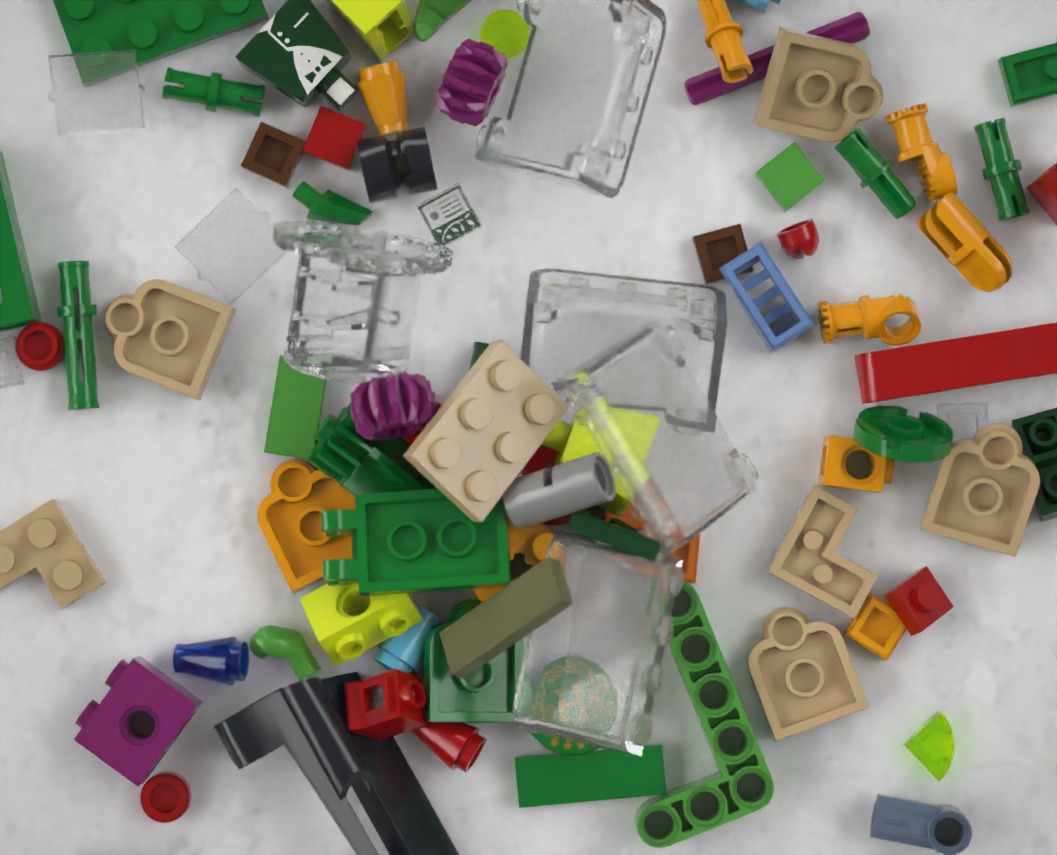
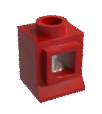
M394 669L363 681L345 683L348 731L380 741L426 725L424 706L426 694L421 677Z

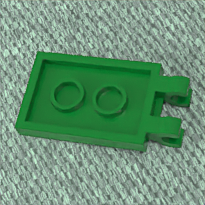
M438 488L355 494L356 509L321 511V530L326 532L327 537H341L352 534V559L323 561V581H328V586H342L359 582V594L361 596L504 587L511 583L509 525L503 495L482 522H473Z

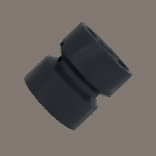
M425 127L398 132L394 141H389L384 135L357 140L360 163L370 203L397 198L401 189H406L411 195L438 190ZM407 154L411 172L397 175L394 156Z

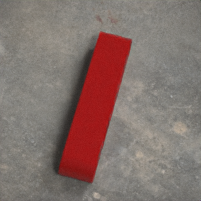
M1057 322L854 355L862 404L1056 374Z

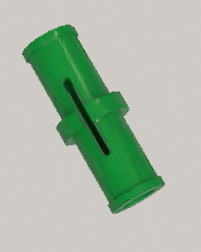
M170 67L167 68L164 81L182 84L185 88L171 85L163 86V99L168 100L169 98L206 105L205 110L216 112L217 108H223L260 117L263 103L245 100L243 96L262 100L265 93L264 85L258 86L222 79V74L214 72L209 77L174 70Z
M1005 118L995 119L993 123L988 121L974 126L986 168L982 170L984 180H990L999 213V221L1030 213L1018 171L1022 170L1021 161L1014 158L1005 125Z

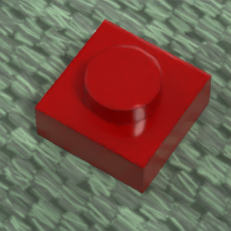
M927 566L912 573L884 595L911 636L924 631L954 607Z

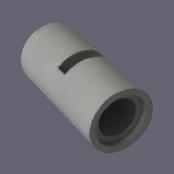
M594 452L555 465L553 468H545L515 478L504 492L503 502L512 523L517 528L523 529L613 500L616 493L615 481L606 458L600 452Z

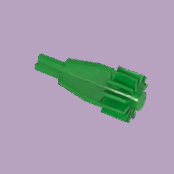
M351 402L346 408L344 407L337 418L329 414L313 436L319 443L311 450L312 454L309 456L308 461L354 496L355 494L434 489L436 487L403 457L409 446L402 438L398 440L392 438L384 441L378 439L368 440L363 438L361 434H358L355 422H352Z

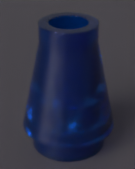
M234 636L191 644H177L173 654L175 673L189 674L231 686L235 681H244L247 677L249 669L247 642L237 641Z

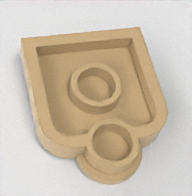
M780 27L753 122L756 126L825 142H837L846 138L852 132L856 121L867 120L878 112L883 102V89L879 81L871 75V65L867 55L855 45Z
M153 279L143 283L134 295H123L114 299L105 311L104 324L108 334L116 340L114 356L121 368L149 381L200 400L236 309L170 282Z
M991 423L982 427L976 433L973 440L961 439L952 443L950 454L940 460L920 522L921 530L1016 557L1040 486V476L1033 461L1022 454V441L1015 429L1007 424Z
M789 607L779 608L768 615L762 627L763 640L757 643L749 654L748 670L775 742L869 708L843 637L836 627L823 621L809 623V620L802 612Z

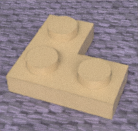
M812 485L766 572L853 619L858 615L878 577L877 574L835 552L858 508L816 485Z
M51 499L0 531V591L37 569L60 608L64 609L105 584L106 581L56 500Z

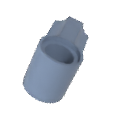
M877 793L871 819L870 837L934 849L944 855H956L963 852L969 846L972 838V828L965 815L952 805H934ZM954 818L960 822V832L955 839L941 841L934 836L935 826L941 819Z

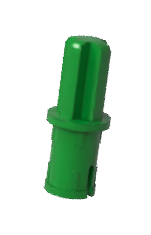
M860 128L855 129L834 147L862 180L859 183L860 186L864 188L868 185L894 218L899 219L905 216L915 207L914 197L889 168L893 162L890 159L885 161Z

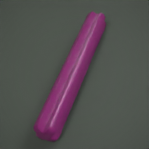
M856 12L806 33L853 44L866 39L870 34V29L863 13ZM774 45L748 55L753 66L752 74H747L748 77L740 82H725L719 67L687 79L684 87L689 101L692 105H699L765 79Z

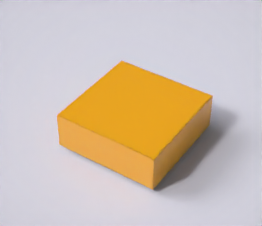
M869 593L855 619L851 620L843 634L887 661L907 629L890 604Z

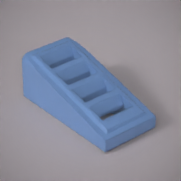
M761 242L719 268V271L770 353L815 325ZM760 261L764 270L741 284L737 275ZM770 278L774 287L752 300L747 292ZM780 295L785 303L763 317L758 309ZM791 312L795 320L773 333L769 325Z

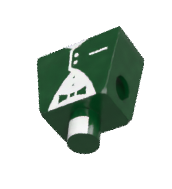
M288 0L235 56L245 70L305 108L321 94L340 111L353 99L359 90L340 72L352 58L349 50L310 0Z

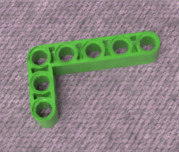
M670 580L660 584L654 592L653 606L719 771L670 790L666 794L650 798L640 805L635 816L638 834L643 842L656 848L668 847L760 810L768 805L774 792L772 777L699 595L694 587L681 580ZM673 588L685 590L690 601L687 610L677 616L667 614L662 604L666 592ZM699 634L704 636L707 641V653L698 661H688L681 653L682 642L689 635ZM716 680L722 682L726 689V696L723 702L714 707L702 704L699 696L702 686L708 681ZM727 727H738L744 733V743L736 752L728 753L719 748V735ZM748 773L758 774L763 782L762 790L753 798H743L737 793L739 779ZM700 792H711L717 798V806L714 812L704 817L692 813L690 805L694 796ZM656 810L667 812L672 819L668 831L660 835L651 834L644 827L648 814Z

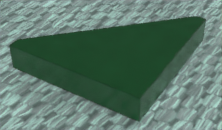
M592 506L572 514L568 530L650 561H656L661 547L660 541L640 534L635 527L615 517H611L609 522L598 518L599 507Z

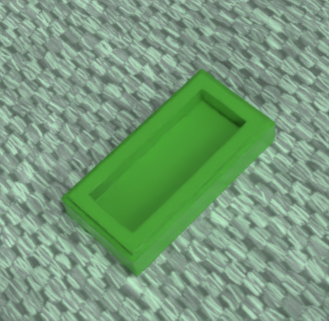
M280 355L264 452L308 459L312 454L311 450L317 443L313 436L320 425L329 363Z

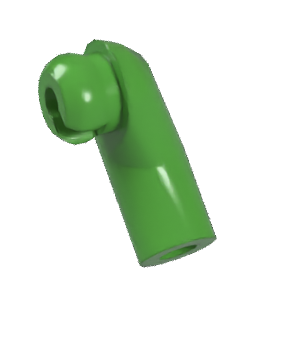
M268 625L259 628L257 633L253 634L250 638V649L255 656L262 659L266 658L267 655L287 659L299 681L321 669L302 635L296 630Z

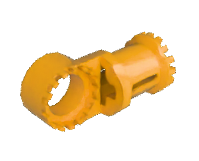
M927 104L914 105L910 107L911 110L907 107L904 108L905 112L898 110L884 116L886 124L892 125L900 153L896 156L898 163L917 160V167L920 170L918 173L922 177L920 180L921 184L925 182L927 186L923 187V191L929 190L928 193H925L928 201L940 200L950 192L957 195V182L950 159L946 153H941L939 143L933 142L925 118V114L928 112Z
M869 295L860 296L859 300L832 305H829L827 301L818 303L819 319H824V321H819V324L825 325V327L820 328L824 344H831L835 338L863 335L865 339L880 338L886 344L900 346L914 340L920 333L922 326L913 300H910V297L906 296L903 298V295H898V297L890 295V297L870 299ZM906 314L910 316L909 320L900 327L891 328L885 326L887 319L893 315Z

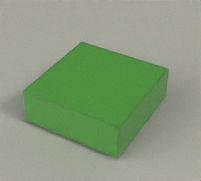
M795 142L755 173L756 177L784 212L825 181Z

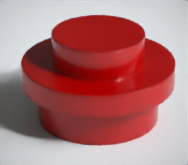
M46 322L31 323L24 327L17 337V356L26 367L32 370H50L56 367L64 357V336L52 324Z

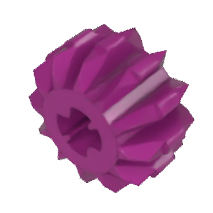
M468 38L462 42L460 47L456 48L452 60L449 61L441 86L438 89L439 95L436 102L440 112L461 124L467 123L475 127L481 124L484 118L488 116L492 105H494L495 99L501 90L502 81L506 76L505 71L508 64L505 54L483 41L477 42Z
M404 372L399 375L388 374L385 377L372 378L370 382L360 383L350 394L352 422H355L357 433L368 440L378 439L384 441L392 438L398 440L404 436H414L416 432L423 431L436 414L435 392H432L430 381L420 374L410 375Z

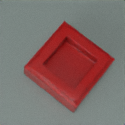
M320 106L302 151L305 154L349 171L358 150L357 140H362L367 125Z

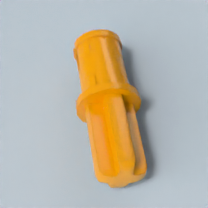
M697 0L698 8L708 31L704 41L707 47L711 48L715 53L723 80L727 83H736L748 77L747 74H752L753 66L746 54L741 39L743 35L742 27L739 23L733 22L725 0Z

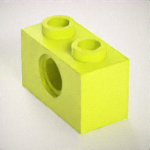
M359 582L342 586H328L327 583L299 598L318 642L335 667L347 660L361 656L366 650L391 637L403 634L413 625L423 621L411 593L361 596L359 594Z

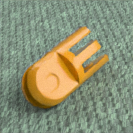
M951 192L946 194L938 203L934 204L919 217L917 221L918 228L973 287L981 291L993 292L1001 289L1009 281L1013 273L1010 256L955 194Z

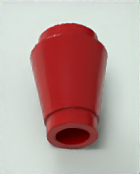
M426 722V725L410 730V733L417 736L451 770L459 768L465 773L473 766L486 743V738L478 734L479 728L466 723Z

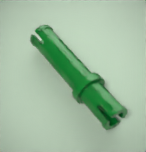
M89 261L58 263L61 307H57V317H62L69 398L68 410L100 408L97 397L96 356L92 316L97 315L96 305H91ZM73 289H77L80 331L76 330ZM77 340L81 341L83 383L80 382Z

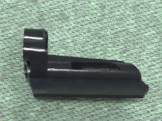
M358 672L324 679L319 677L309 678L284 688L281 687L213 726L234 765H237L239 770L285 745L356 855L380 854H378L346 797L350 786H352L389 855H459L395 738L392 736L379 741L348 731L345 683L362 681ZM372 702V710L378 709L376 704Z

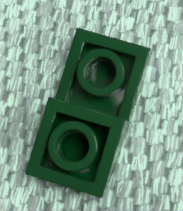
M1057 408L1012 420L1011 423L1012 428L1016 430L1021 438L1022 454L1033 461L1040 476V486L1034 503L1041 522L1057 517Z

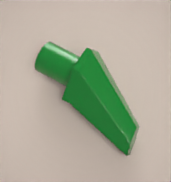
M305 181L296 188L292 197L309 209L307 219L312 221L361 225L373 213V211L332 192L330 189L322 195Z

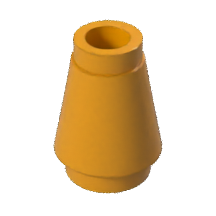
M397 60L358 69L361 82H357L376 126L379 128L380 135L408 129L404 71L399 72Z

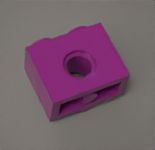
M141 656L133 658L130 663L122 659L105 681V684L111 689L100 704L93 699L83 710L75 723L82 729L74 738L77 743L138 787L148 779L203 703L202 700ZM137 710H144L153 717L155 729L151 736H141L133 730L131 719Z

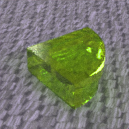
M937 711L903 745L936 780L940 781L947 773L953 760L954 737L949 722L940 711Z

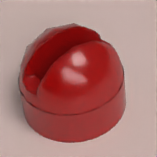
M813 219L798 222L776 233L785 253L794 259H803L805 254L812 256L819 245V234Z

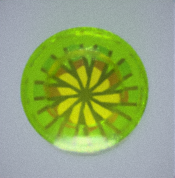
M498 10L490 14L483 22L481 41L494 46V49L504 53L507 60H512L525 51L529 42V28L525 19L520 14L512 10Z

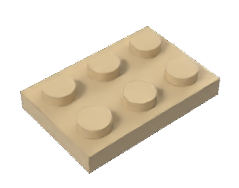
M495 340L489 344L403 457L473 522H482L570 406L502 340Z

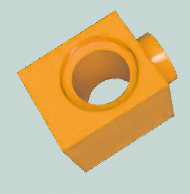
M825 436L818 485L880 493L883 492L884 483L891 484L895 460L868 451L861 447L853 438ZM853 451L863 452L870 461L869 472L862 479L851 477L846 470V459Z

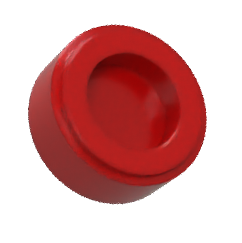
M160 772L152 776L144 784L140 795L141 806L147 816L162 823L172 822L180 818L188 810L192 799L191 788L188 782L181 775L174 772Z

